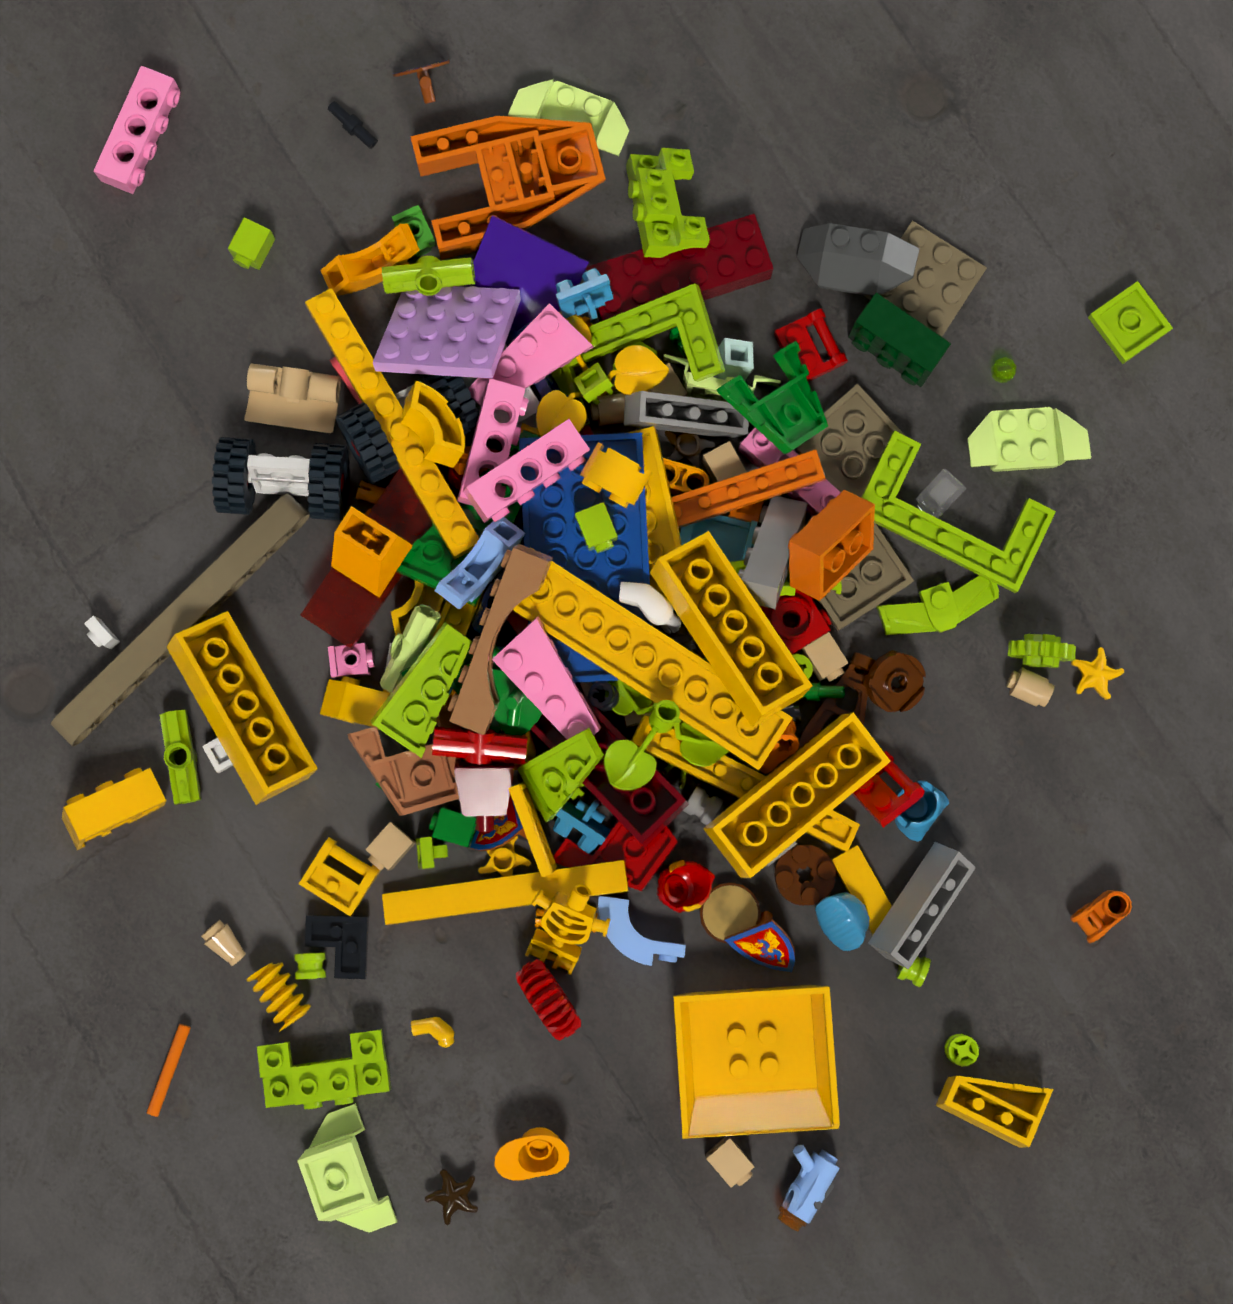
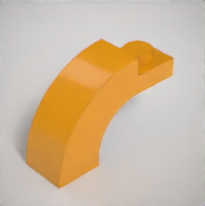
M408 223L399 224L370 247L352 254L338 255L320 271L328 289L332 288L336 296L350 294L382 282V267L409 264L408 259L420 249Z

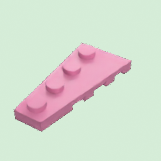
M549 303L502 352L493 379L528 388L546 378L545 376L556 369L567 365L572 359L583 352L586 353L594 347ZM477 378L468 388L471 392V397L480 406L482 405L486 385L490 378Z
M538 616L495 655L492 660L567 740L590 728L594 736L601 726L583 694L576 687L569 669L563 664L557 653L556 646L552 639H549L543 628L544 625Z

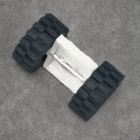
M418 374L419 382L430 386L448 401V407L456 419L459 418L462 423L464 435L475 430L479 410L476 408V403L471 397V392L464 384L462 377ZM412 386L395 394L403 409L406 396ZM362 402L336 416L337 424L353 457L370 483L374 484L400 470L397 457L392 450L393 448L367 404Z
M219 438L212 470L214 471L212 477V496H214L213 503L217 513L249 515L253 509L252 504L255 501L254 494L285 495L289 493L294 496H308V510L311 519L342 521L345 517L350 474L347 445L315 443L311 452L312 458L305 459L298 455H292L287 458L275 457L267 453L257 456V451H255L256 445L253 439Z

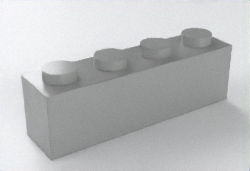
M638 391L631 393V395H625L624 426L640 428L655 426L657 430L724 438L748 435L749 421L730 403L725 401Z
M776 496L771 498L769 506L764 505L759 521L762 525L761 527H755L752 537L754 547L747 548L744 559L746 568L745 570L740 569L738 573L760 606L775 609L789 571L788 543L793 534L798 533L804 528L808 505L806 502Z
M934 842L868 944L886 959L909 970L976 867L959 851Z

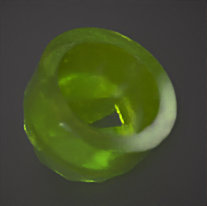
M1005 357L996 360L991 368L992 377L1000 383L1010 381L1016 374L1014 361ZM1007 365L1011 367V369L998 372V367Z

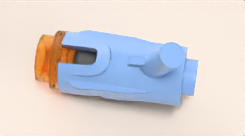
M797 1145L793 1149V1153L802 1167L797 1178L790 1185L785 1199L778 1209L781 1212L777 1217L782 1223L799 1232L802 1226L805 1227L807 1223H810L819 1211L821 1204L833 1190L834 1185L832 1181L840 1169L835 1165L838 1160L836 1157L823 1149L819 1154L813 1151L810 1156L804 1145Z

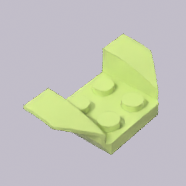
M554 79L519 89L508 113V116L589 122L592 124L598 151L600 149L617 156L620 155L629 133L626 122L615 102L560 81L554 82Z
M664 354L663 361L685 365L682 385L688 393L687 397L727 402L717 392V389L732 380L733 377H727L726 380L712 376L697 382L694 381L692 373L688 372L689 363L687 359ZM754 375L752 386H749L754 394L757 382L779 387L781 381Z
M1051 407L991 411L967 439L970 466H990V470L994 472L1054 468L1070 460L1091 459L1088 430L1057 408L1053 410Z
M355 1103L328 1113L310 1147L304 1151L297 1161L318 1221L337 1220L370 1233L395 1224L398 1221L389 1196L377 1199L355 1135L365 1130Z

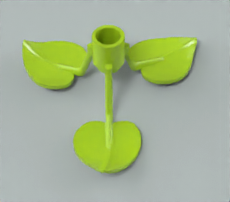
M606 681L615 686L619 691V702L616 707L612 708L615 713L626 716L633 711L638 715L652 712L649 717V724L652 730L640 748L632 741L619 740L611 744L604 756V767L609 783L613 787L621 790H634L646 785L652 779L656 771L657 762L652 755L644 751L656 733H667L673 726L676 738L682 740L680 744L681 755L695 766H710L729 752L685 722L681 724L680 728V710L673 701L662 700L650 706L651 700L622 681ZM604 690L605 697H608L609 693Z

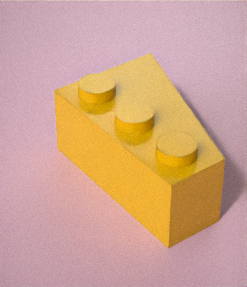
M141 767L126 773L124 775L125 779L114 784L112 780L97 786L95 788L96 792L87 797L82 793L66 801L67 806L63 807L62 820L77 850L86 846L84 842L100 835L104 837L112 833L111 830L126 823L130 824L165 805L166 799L151 768L142 771Z
M956 1075L947 1078L935 1106L1019 1148L1030 1147L1053 1089Z

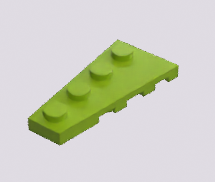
M445 621L371 719L372 725L422 758L427 740L434 731L437 717L442 706L447 701L449 689L454 678H457L472 641Z

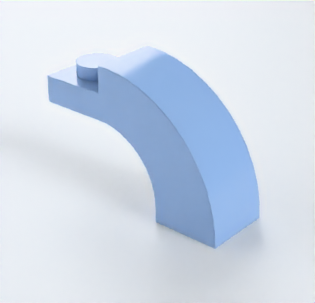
M505 517L497 522L493 521L484 529L481 537L466 558L438 583L435 592L457 609H461L468 601L472 603L503 568L501 563L507 549L512 551L513 547L521 542L525 532Z
M599 896V917L604 921L607 918L611 919L607 937L622 954L638 963L652 966L653 954H659L658 960L677 963V957L684 958L685 944L651 940L643 937L633 928L628 914L629 899Z

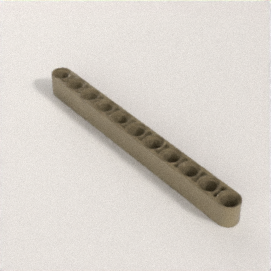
M289 493L280 497L52 720L51 726L72 747L81 743L170 656L166 646L174 634L206 621L307 522L310 514Z

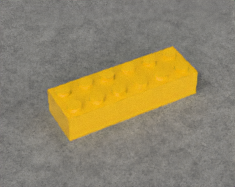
M709 531L657 559L650 574L752 727L801 699L813 685Z
M226 611L174 634L166 647L255 805L307 780L318 768L229 612Z
M854 712L842 714L703 829L740 878H752L891 761Z

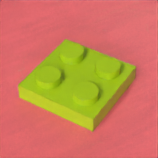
M1138 281L1088 316V319L1122 364L1173 329Z

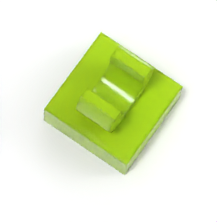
M598 362L573 379L588 403L592 401L598 405L600 401L597 397L605 391L609 395L613 394L611 388L613 384Z
M432 837L416 839L418 870L435 868L434 859L448 857L447 845L433 846Z

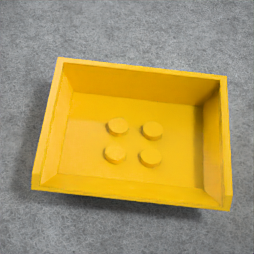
M802 985L691 992L673 996L682 1139L839 1129L840 1120L829 986Z

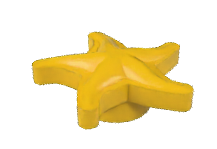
M1102 647L1097 649V656L1092 662L1076 659L1071 661V665L1078 667L1082 673V678L1075 690L1076 694H1081L1086 688H1094L1105 700L1111 698L1107 688L1108 681L1122 675L1124 669L1115 670L1106 666L1105 651Z
M518 835L504 846L487 851L491 858L486 866L479 868L478 872L484 874L498 871L503 877L513 876V868L519 865L530 866L531 861L515 853L514 845Z

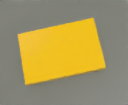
M521 783L508 788L540 875L545 877L552 874L556 870L557 865L526 784Z

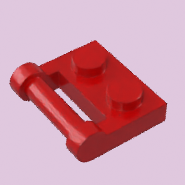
M822 308L774 331L781 349L797 341L801 350L797 353L801 364H806L809 375L806 376L808 382L848 362L845 353L840 352L824 320L826 316ZM814 325L830 357V360L824 363L806 329Z
M888 751L883 752L891 762L852 793L883 828L920 800L925 792L918 782L913 783L894 763V758ZM885 771L904 790V794L900 797L879 777Z

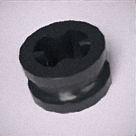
M598 681L590 687L588 692L589 702L599 710L610 711L619 702V691L610 683ZM605 690L609 693V696L604 697L606 700L602 702L599 700V696H603L602 691Z

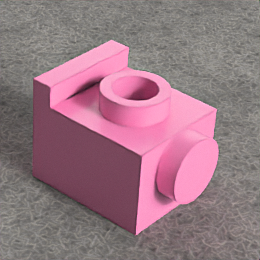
M365 643L328 647L330 672L333 679H342L343 676L354 678L371 675L370 668L375 667L373 649L368 650V646ZM351 654L356 655V663L348 665L346 658Z

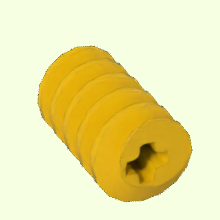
M283 962L277 964L269 963L246 979L247 982L258 981L252 989L254 992L264 990L259 1001L261 1003L271 1001L266 1012H278L273 1022H284L280 1031L306 1015L311 1007L310 1004L299 1005L304 997L303 993L292 994L298 986L296 983L286 985V981L291 974H279V971L284 966Z

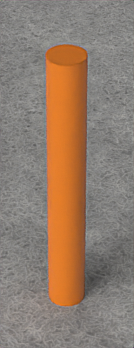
M179 1023L146 1112L149 1115L159 1116L191 1029L188 1025Z

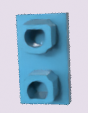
M594 268L582 275L584 282L582 284L573 286L571 280L557 283L556 298L561 315L564 318H568L575 314L579 316L588 313L591 320L597 318L596 309L604 306L605 302L614 299L607 274L601 275Z
M596 799L591 806L582 800L576 806L567 801L556 814L558 818L553 827V831L566 838L573 827L583 833L577 845L588 854L599 844H603L611 829L602 824L606 816L596 810L600 804Z

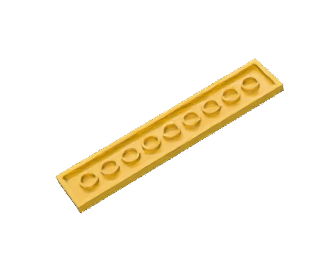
M553 561L543 586L537 592L523 599L513 609L514 612L530 622L539 616L544 625L545 632L652 702L659 703L662 700L673 701L679 707V719L757 770H760L793 718L780 710L752 727L710 663Z

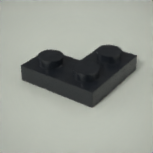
M306 915L305 947H335L334 979H367L369 917Z

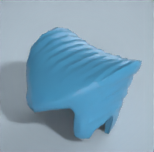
M922 780L917 782L925 790L923 797L894 819L899 830L908 839L916 842L923 839L943 809L949 805V799L942 791L927 781ZM900 788L896 790L895 794L900 797L904 794V790Z
M847 892L838 893L821 900L817 904L815 911L824 934L835 946L843 951L859 948L864 942L865 934L869 927L870 918L866 906L856 896Z

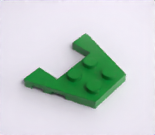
M794 341L773 355L789 379V382L761 400H757L741 374L717 389V392L785 455L828 427L816 391L811 392L806 376L809 375L807 366L806 364H801L797 354L801 351L797 341Z

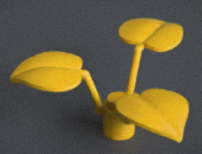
M576 315L565 318L592 344L591 331L581 318ZM631 345L617 354L615 358L617 370L610 371L608 378L611 381L616 376V389L625 395H631V393L648 391L657 386L668 375L669 368L650 349L641 345ZM581 355L577 356L576 360L583 372L588 369ZM554 390L542 398L536 414L537 428L541 437L570 419L578 433L583 429L587 420L586 409L580 401L574 400V398L583 397L581 392H572L567 397L563 392Z

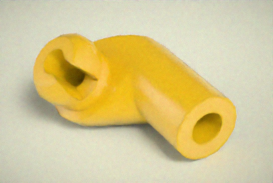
M440 1017L411 1021L413 1036L429 1033L438 1040V1045L444 1048L450 1047L454 1043L455 1033L453 1028Z

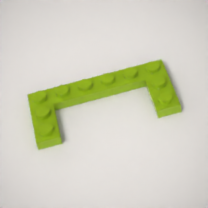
M695 283L589 326L594 348L580 354L584 362L587 363L677 326L694 381L699 382L725 372L699 285ZM576 358L551 373L565 395H569L572 392H580L573 380L576 378L573 368L579 366ZM582 397L579 398L581 403L584 405Z
M894 431L861 498L875 504L874 523L1014 593L1018 592L1056 511L1028 498L1003 549L1000 550L896 498L921 443Z

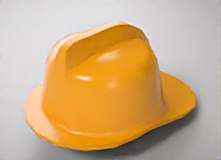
M535 1127L525 1132L521 1138L506 1142L500 1147L495 1155L494 1166L502 1177L513 1181L556 1174L566 1167L569 1162L570 1152L567 1145L557 1134L545 1127Z

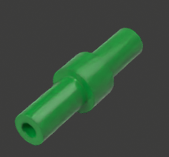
M811 683L813 686L802 698H807V701H820L821 698H844L845 687L821 686V683Z

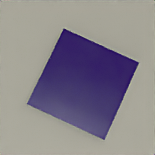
M492 215L473 262L475 284L464 285V287L519 289L521 300L510 328L519 330L526 323L532 322L549 303L560 312L556 298V284L564 280H571L573 286L579 285L589 261Z

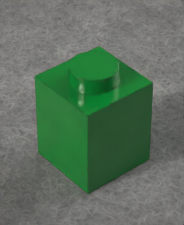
M441 808L439 813L434 812L429 830L434 831L433 838L470 848L476 828V817L464 816L462 813Z

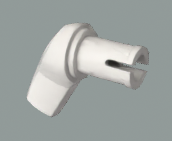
M621 582L619 603L639 607L651 624L660 625L668 634H671V630L673 633L679 630L681 620L673 613L674 608L660 592L649 584Z

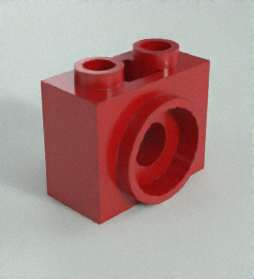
M797 589L795 590V596H780L775 609L760 606L792 655L831 631L829 628L831 621L823 609H817L812 601L814 598ZM787 613L794 614L798 619L797 627L789 628L785 626L783 615Z

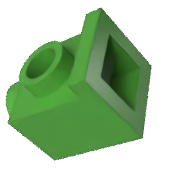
M419 205L392 216L395 227L399 224L408 223L411 231L420 229L417 234L413 235L420 249L414 255H425L432 250L431 247L436 245Z

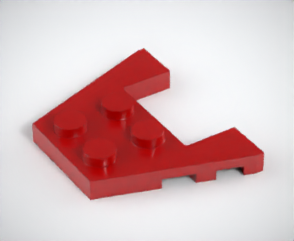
M618 821L593 856L566 838L553 857L556 864L568 868L625 860L628 887L643 891L675 848L678 841L666 826L644 848Z

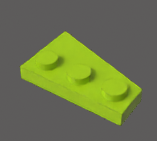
M590 728L517 768L546 823L556 816L604 756Z

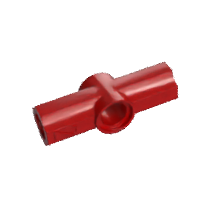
M435 727L432 755L464 758L469 763L483 765L490 764L492 761L525 764L528 736L495 733L492 729H489L485 735L469 729L460 730Z

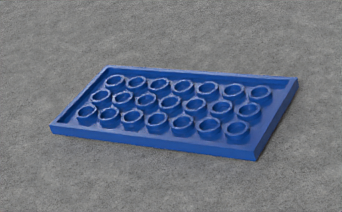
M642 432L580 435L590 449L584 456L586 462L573 471H570L568 467L558 473L561 477L558 481L547 488L541 484L533 490L535 496L522 504L523 532H525L524 546L553 557L552 561L652 626L639 607L619 603L621 582L650 585L645 487L635 505L629 503L627 508H624L609 499L611 493L602 488L600 493L583 485L581 482L584 477L580 476L598 442L604 445L603 452L606 453L609 447L638 463L642 467L639 472L644 474ZM541 437L519 438V450H523ZM554 449L546 451V457L551 463L557 464L561 462V455L558 451ZM529 466L521 468V475L525 480L532 481L536 479V473L533 468ZM604 502L618 539L613 542V548L604 552L597 553L595 549L588 551L575 519V513ZM547 633L549 639H552L556 646L557 653L563 664L569 669L574 683L620 681Z

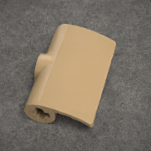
M250 364L247 375V389L250 390L244 418L245 421L333 433L341 391L340 376L309 372V370L284 366L280 368Z

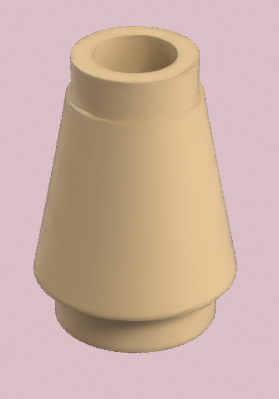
M218 920L201 935L206 941L204 945L226 962H229L231 966L235 965L246 955L228 923L224 925L221 920Z

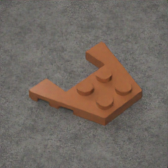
M449 706L442 707L436 720L438 727L463 730L461 726L449 722L452 712L448 711ZM377 727L347 734L348 739L399 816L459 799L454 767L456 760H461L460 758L432 755L433 743L425 746L426 749L422 758L410 750L385 757Z

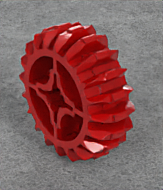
M536 959L531 963L528 962L516 973L517 983L525 997L555 1039L561 1041L565 1037L568 1038L581 1027L579 1015L543 961Z

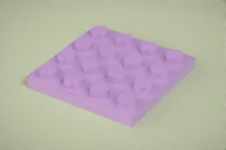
M453 286L443 287L440 292L431 296L423 295L417 290L401 292L373 360L375 371L493 379L521 300L519 289Z

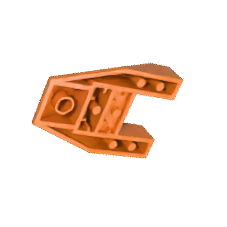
M494 116L410 136L420 177L476 163L479 164L489 207L431 220L441 260L478 250L492 215L526 230L606 181L592 124L589 122Z

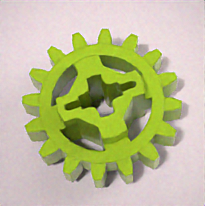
M1024 634V640L1009 641L1008 656L1023 659L1022 665L1059 668V661L1075 660L1076 646L1074 644L1061 643V637H1056L1055 635Z

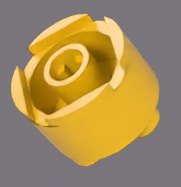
M598 442L580 473V476L584 477L581 483L600 493L602 488L611 493L609 499L624 508H627L629 503L635 505L652 472L646 469L644 474L640 473L639 471L642 467L638 463L609 447L606 453L603 452L604 445Z

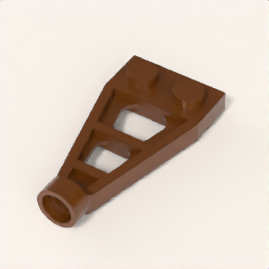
M854 652L849 667L835 686L850 687L857 690L858 700L853 712L864 726L868 697L867 688L864 685V677L869 673L871 666L876 660ZM854 668L863 670L865 673L857 674ZM826 698L803 729L799 738L798 750L821 732V728L830 716H841L842 714L853 712L838 708L836 706L838 698Z

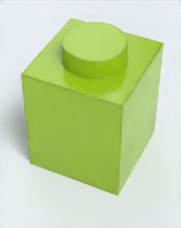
M244 217L228 250L234 258L233 261L239 266L246 269L252 266L260 270L275 238L270 229Z
M604 502L575 513V519L588 551L595 549L597 553H601L614 547L613 542L618 539V536Z

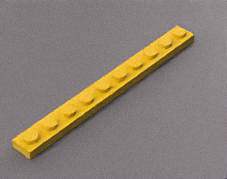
M330 288L305 301L309 313L359 398L367 404L370 411L373 412L375 419L381 425V429L385 432L387 440L397 457L400 468L454 560L470 552L479 540L477 533L435 462L424 459V447L420 438L412 429L401 424L402 406L382 372L375 371L372 355L333 289Z

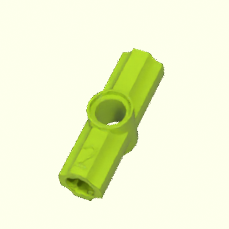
M427 255L418 259L415 264L382 267V279L386 294L417 290L423 295L431 296L440 292L443 287L475 284V272L471 257L440 261L437 257Z
M174 710L159 714L165 746L164 761L168 766L174 805L202 800L196 767L197 753L193 749L187 710ZM184 749L187 753L186 762L182 765H177L174 755L178 750Z

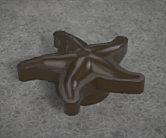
M665 431L666 438L675 447L673 454L666 459L676 462L685 459L693 467L699 468V453L706 449L713 450L715 448L714 442L700 439L697 434H673L671 431Z
M442 1169L440 1171V1175L443 1178L442 1189L427 1195L425 1201H435L443 1205L444 1223L449 1225L451 1223V1216L458 1209L472 1213L478 1211V1206L473 1205L467 1196L473 1186L475 1176L471 1175L466 1181L456 1182L447 1170Z

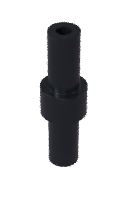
M333 101L328 106V111L343 124L342 128L351 136L355 135L369 149L375 147L378 140L363 127V122L354 114L350 115L336 101Z

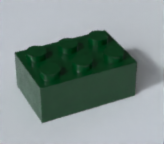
M875 293L858 317L848 337L852 340L853 346L858 350L870 352L877 357L876 360L880 365L887 369H895L901 373V378L905 382L913 386L917 384L920 387L923 386L951 345L943 337L878 293Z

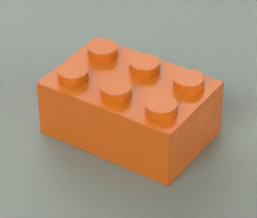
M843 490L835 499H831L817 516H813L802 530L793 534L788 543L790 586L818 601L823 599L873 550L875 504Z

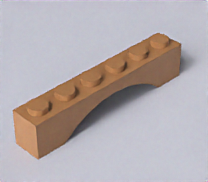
M520 544L514 546L512 551L507 549L501 563V567L505 568L501 580L498 578L495 580L490 596L494 597L491 609L485 608L479 625L484 626L480 637L475 636L469 650V654L473 655L470 666L465 665L459 677L458 682L463 684L459 694L454 693L449 704L448 711L452 712L449 722L485 735L489 730L500 702L494 682L492 660L498 633L514 607L543 586L553 557Z

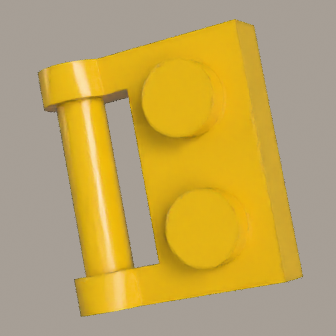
M328 837L302 877L299 885L351 917L381 870L374 865L369 866L336 845L337 841ZM328 856H332L364 876L361 883H356L324 863Z

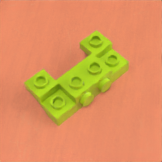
M661 148L658 156L630 154L626 164L629 180L628 196L633 200V220L637 221L644 257L663 258L679 250L707 248L710 239L705 217L682 216L674 180L692 179L694 168L690 150Z
M382 1029L351 1033L352 1057L295 1064L294 1066L290 1041L257 1046L260 1078L263 1079L266 1108L303 1104L304 1109L323 1107V1101L334 1100L335 1105L353 1103V1097H358L359 1095L389 1092L391 1090V1081Z

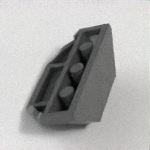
M827 223L803 229L797 259L819 288L873 297L875 293L882 295L903 282L913 279L920 249L888 232Z

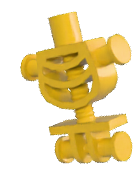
M581 884L574 886L570 896L557 892L552 899L543 894L544 890L540 889L531 903L533 906L537 904L545 909L541 919V925L545 931L536 928L525 956L533 955L540 958L543 963L545 959L553 961L552 968L556 969L557 966L568 971L567 974L571 975L582 950V947L575 944L587 942L591 930L601 932L603 937H606L611 920L607 918L604 921L595 918L597 909L587 904L591 891L588 887Z

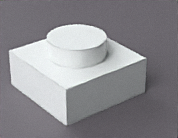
M92 616L84 623L90 630L87 636L96 646L100 647L103 645L113 649L120 642L101 619Z
M218 738L202 746L217 773H221L233 766Z

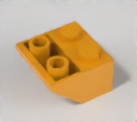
M351 506L334 532L331 567L380 598L413 545Z

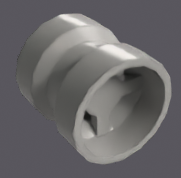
M697 785L687 801L689 805L683 811L689 815L698 816L700 822L708 825L714 819L724 800L717 796L709 798L706 789Z

